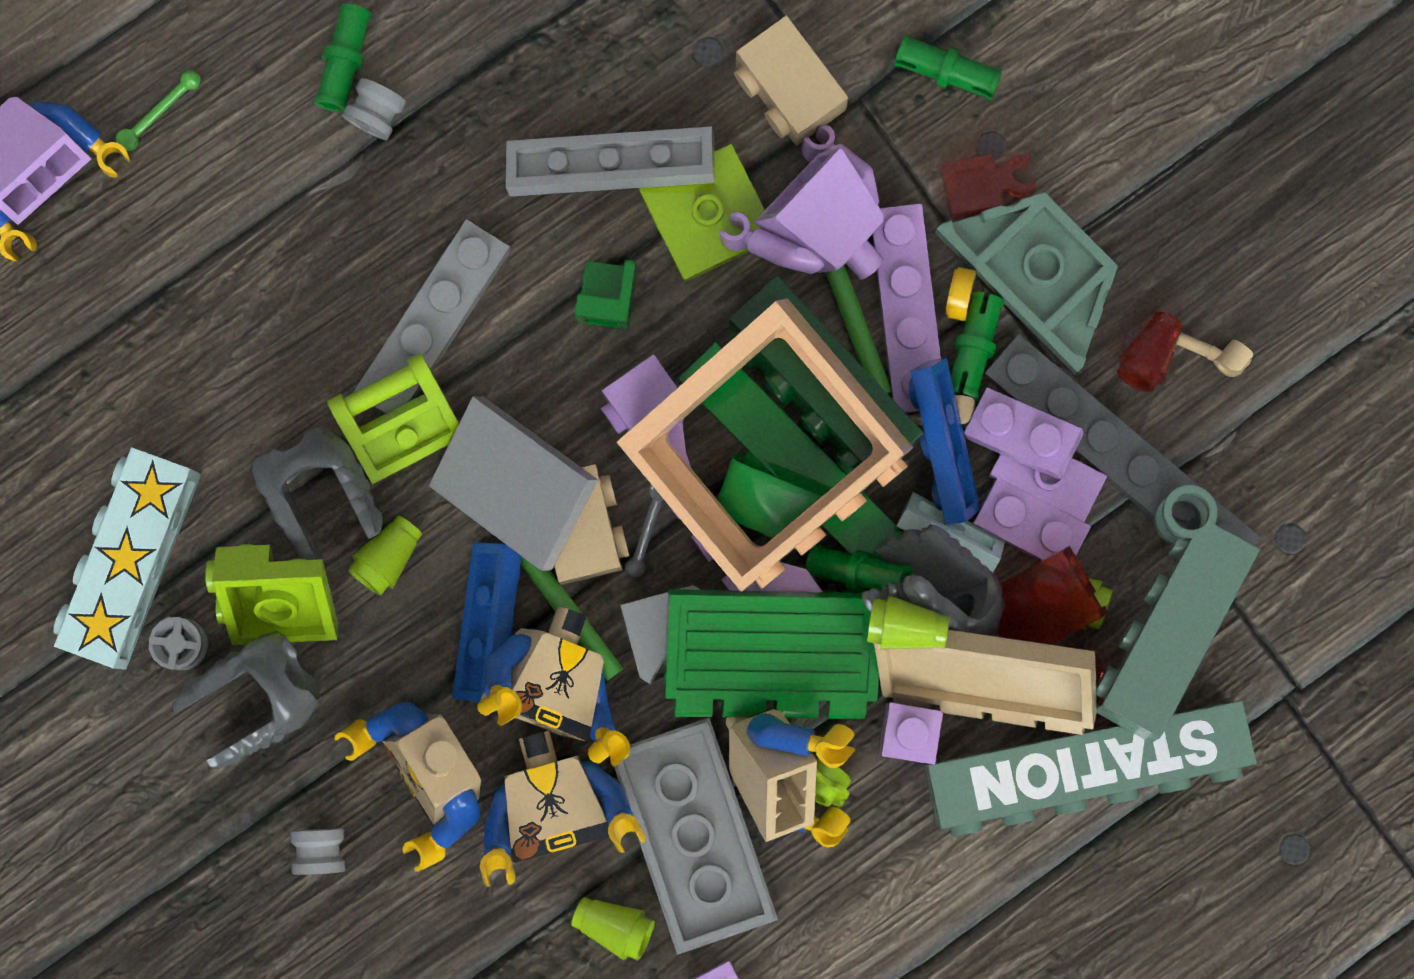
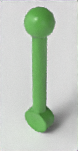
M195 70L184 71L180 78L181 82L131 129H122L117 133L116 143L121 144L126 151L135 149L139 142L138 136L187 90L198 88L201 81L198 72Z

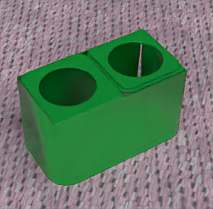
M742 451L732 456L718 501L736 523L773 539L832 489V487L765 460L778 478H776L751 453L747 452L743 463H740L744 452ZM826 522L820 527L822 530H823V528H824Z

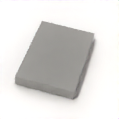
M473 396L429 487L539 570L548 571L553 569L598 479L485 397Z

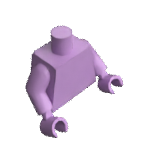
M821 125L817 127L816 138L822 144H815L808 137L803 138L802 155L810 163L754 221L760 228H757L755 231L751 230L749 220L743 213H732L729 216L730 223L735 227L741 228L743 232L737 236H731L721 230L719 231L720 240L728 250L740 251L748 246L750 253L775 265L808 274L835 271L846 263L855 275L862 280L874 273L883 262L882 256L867 241L884 220V215L878 206L879 197L873 169L844 145H834V131L828 125Z

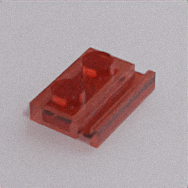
M1070 546L1000 582L1002 598L1006 605L998 628L1001 638L1051 645L1096 622L1109 613L1105 606L1101 607L1094 593L1096 590Z

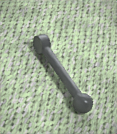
M652 484L649 486V494L652 500L634 556L628 559L625 564V570L631 577H640L645 571L646 565L643 559L662 501L664 500Z

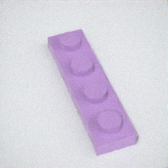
M922 204L880 208L884 215V220L872 234L873 247L883 258L882 264L876 270L889 383L892 390L891 398L906 414L920 413L919 409L913 406L909 395V381L912 378L911 370L926 361L941 359Z

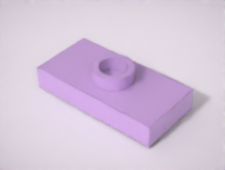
M999 454L989 477L994 480L998 478L1085 522L1107 475L1072 458L1062 479L1059 480Z

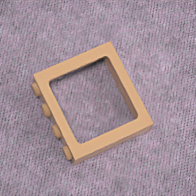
M788 298L775 301L617 441V444L741 592L754 582L761 589L766 587L786 570L780 562L781 559L793 549H796L801 556L826 536L825 532L820 528L835 514L841 521H844L867 501L861 492L876 479L883 487L908 467L901 458L913 449L912 445ZM782 338L869 439L873 450L866 460L767 544L758 546L750 540L669 442L668 435L673 427L772 340Z

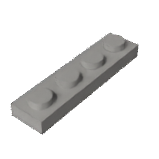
M712 126L506 141V189L510 197L715 183V151Z
M466 219L354 392L408 365L407 359L420 352L433 372L511 252L510 246ZM418 383L373 407L386 414L415 399L422 388Z

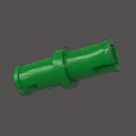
M344 3L340 5L331 44L325 46L322 53L325 66L319 90L314 99V104L339 113H343L347 106L346 103L355 72L362 69L364 57L360 53L368 22L372 16L369 10L353 4Z
M909 35L904 36L894 64L895 67H901L937 80L936 86L947 89L948 85L985 97L989 101L993 99L1003 71L999 67L995 68L961 56L960 49L951 46L947 51L911 38Z
M985 292L972 293L963 333L956 336L953 346L958 350L951 373L955 395H961L966 379L963 394L972 397L975 401L979 397L978 392L987 359L993 358L996 350V345L992 341L1001 308H1003L1005 302L1002 298L990 294L986 306Z
M815 545L809 551L806 560V569L812 578H821L846 584L849 591L862 593L872 588L881 591L882 587H886L888 583L897 585L899 581L904 583L905 576L915 575L912 566L874 559L870 552L857 550L852 554L826 548L823 545Z

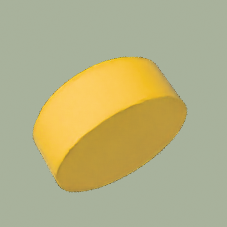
M962 267L954 270L945 315H948L947 318L966 322L976 270Z

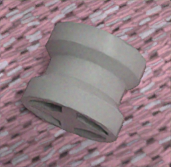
M361 78L356 86L358 95L353 104L345 107L342 117L357 128L380 139L388 140L393 131L390 123L395 114L403 111L406 101L385 86L369 79Z
M168 617L160 621L152 629L149 637V651L153 659L160 666L171 670H191L199 666L206 659L210 649V638L206 629L198 622L182 617ZM187 649L184 653L181 654L180 659H178L179 653Z
M344 828L290 831V841L296 847V859L291 863L292 875L345 872V860L339 855V844L344 840Z

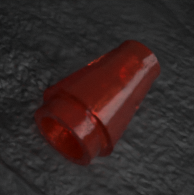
M1156 312L1152 320L1147 323L1119 356L1118 376L1129 386L1143 392H1153L1157 385L1164 384L1180 333L1183 329V324L1176 317L1168 313Z

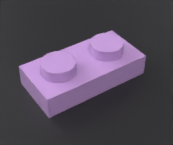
M986 388L964 435L966 439L1061 480L1084 433L1080 427L990 388Z
M999 477L994 481L972 523L1002 539L1012 547L1064 574L1068 572L1091 528L1090 525L1008 484V482L1006 483V481Z

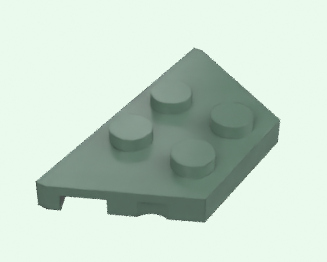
M1045 192L1021 199L1020 202L1012 205H1001L982 211L979 215L960 221L942 223L936 229L935 234L970 269L976 270V275L996 296L1005 301L1004 304L1074 375L1083 368L1091 339L1098 326L1103 305L1111 288L1118 265Z

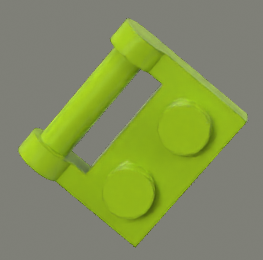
M421 352L408 358V365L346 397H343L340 393L327 400L334 418L372 484L449 445L459 425V421ZM418 383L420 384L424 392L423 395L361 427L357 423L354 416Z

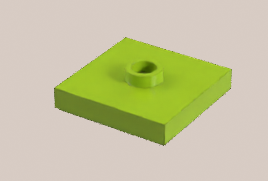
M732 144L715 151V183L639 188V193L684 283L749 252L748 246L740 251L728 250L720 240L719 231L721 230L731 236H737L743 232L741 228L735 227L730 223L729 216L732 213H743L749 220L750 229L755 231L760 227L754 221L765 211Z

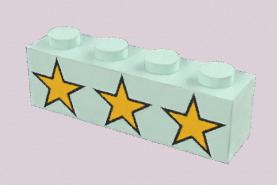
M132 447L128 457L123 456L120 458L112 475L111 484L116 488L108 506L104 505L101 507L94 520L92 534L96 536L91 552L89 556H82L74 572L73 584L77 585L70 605L65 604L56 618L53 631L58 636L54 647L111 668L127 669L202 474Z

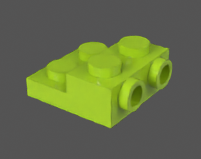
M242 544L232 547H216L215 561H207L206 586L209 593H216L217 622L219 625L226 624L232 645L248 644L256 640L260 635L275 631L284 634L289 642L337 640L338 619L322 559L274 561L270 545Z

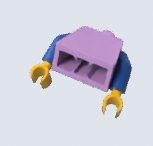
M11 97L0 106V252L6 259L20 261L19 257L12 251L11 245L13 240L19 236L31 251L37 250L35 238L28 232L15 230L9 221L13 220L19 225L91 160L86 153L88 150L97 155L96 159L100 169L109 177L116 178L118 175L111 167L104 164L107 155L113 152L119 153L130 163L129 155L121 144L116 142L105 143L99 138L102 133L68 105L36 101L28 105L18 97Z

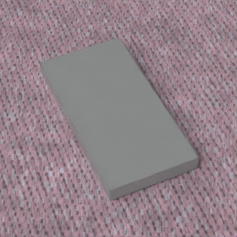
M710 718L631 744L629 756L617 766H614L632 809L633 816L638 820L646 834V841L641 843L639 840L677 955L777 921L778 918Z

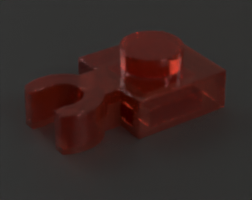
M992 154L941 164L940 174L951 219L1003 206L1004 203L1001 195L1003 192H1007L1015 197H1026L1032 194L1037 188L1036 181L1019 183L1013 177L1015 169L1029 166L1031 162L1030 155H1015L1003 167L995 168Z

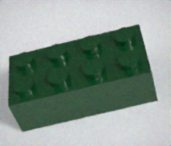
M777 275L729 318V339L731 341L775 301L788 298L912 447L915 446L922 436L923 432ZM775 338L745 364L749 369L756 364L762 370L767 380L764 386L782 406L785 407L791 402L802 414V420L799 422L800 425L817 444L821 445L827 441L836 450L838 458L835 460V463L846 475L872 454L873 447L869 439L784 339Z

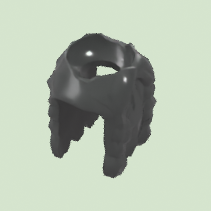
M325 426L322 428L315 427L306 431L301 442L289 450L273 448L270 453L257 455L252 459V474L257 490L265 497V502L271 510V516L279 525L280 531L285 534L287 540L292 541V545L295 546L297 555L301 559H322L323 563L325 562L288 487L291 481L299 475L315 468H332L367 537L372 538L378 535L382 528V513L375 507L374 496L370 493V484L364 477L363 468L357 463L351 446L341 436Z
M929 524L928 527L922 528L921 531L915 529L905 530L899 536V539L895 536L887 537L878 544L876 551L879 555L890 563L912 566L915 575L905 576L904 583L900 581L897 585L888 583L886 587H882L881 591L872 588L870 591L862 592L861 600L868 610L872 612L874 598L888 600V595L938 612L940 615L950 616L948 630L995 636L998 633L999 622L1006 605L1002 598V587L997 576L987 566L983 565L979 558L974 557L969 549L961 546L959 540L951 538L949 533L943 528ZM973 608L970 616L968 617L966 614Z
M275 631L260 635L256 640L241 647L237 652H229L224 659L216 661L213 667L207 669L204 675L191 679L172 703L173 711L176 714L247 672L267 692L271 701L272 714L218 745L217 749L206 759L209 767L219 769L227 765L237 764L247 754L252 755L253 752L258 751L260 748L265 749L273 742H280L286 733L301 728L312 716L320 698L319 687L316 682L317 677L303 669L297 659V650L291 645L284 634Z

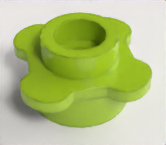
M816 759L815 802L829 807L831 804L842 807L845 802L844 799H847L850 795L847 790L851 783L850 777L839 767L830 768L819 759Z

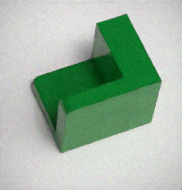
M625 259L624 266L591 261L586 263L582 292L577 295L575 308L577 323L629 330L637 277L636 261Z

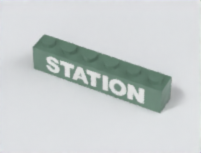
M1231 701L1174 713L1161 738L1152 743L1120 725L1085 731L1084 735L1071 734L935 762V765L925 764L924 769L936 826L940 829L950 828L951 836L955 837L983 831L981 821L1002 817L1004 826L1035 820L1033 810L1054 806L1056 815L1086 810V799L1105 795L1108 804H1116L1139 799L1137 790L1139 788L1158 785L1160 794L1191 788L1189 778L1210 774L1212 783L1243 777L1241 767L1255 765L1257 762L1243 701Z

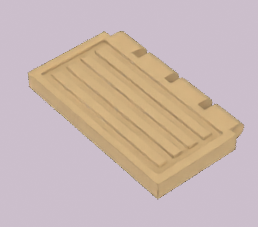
M948 630L945 649L934 647L933 649L880 650V644L874 643L882 696L893 698L895 704L932 709L934 704L939 705L940 711H943V713L983 719L985 713H991L993 721L1034 728L1037 725V721L1045 722V729L1079 735H1084L1085 728H1094L1097 714L1095 651Z

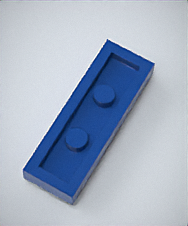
M947 358L930 360L911 370L912 378L909 381V395L913 406L919 409L924 429L920 437L921 448L925 458L931 460L935 476L932 484V495L935 506L938 510H942L945 525L963 523L981 509Z
M473 542L452 699L474 702L481 700L485 687L486 657L511 636L517 584L520 578L521 555L506 544Z

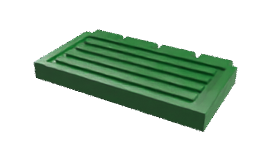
M668 589L663 693L665 699H674V717H712L713 699H721L722 717L751 718L766 712V700H774V710L781 711L785 718H818L819 701H826L827 719H865L867 702H877L879 671L874 643L867 642L871 611L866 608L861 600L862 593Z

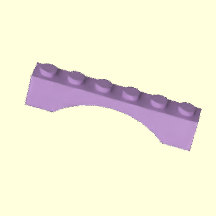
M653 354L602 390L608 404L600 409L619 434L625 429L631 430L674 392L677 386ZM682 419L671 429L668 439L670 444L691 468L686 454L683 431L684 419ZM692 535L691 538L708 562L713 560L712 556L697 538ZM782 563L786 570L763 589L754 582L743 590L822 592L807 569ZM728 576L721 579L728 590H739Z

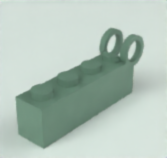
M1184 485L1176 488L1159 504L1155 511V529L1158 535L1171 545L1168 555L1175 558L1166 576L1158 572L1143 598V601L1149 603L1150 607L1142 622L1133 619L1121 638L1118 647L1126 652L1117 669L1108 666L1096 685V696L1101 698L1097 704V713L1150 743L1160 739L1260 551L1254 545L1215 525L1218 515L1216 502L1208 491L1195 485ZM1185 503L1191 506L1199 518L1198 528L1188 530L1180 527L1172 516L1173 504Z

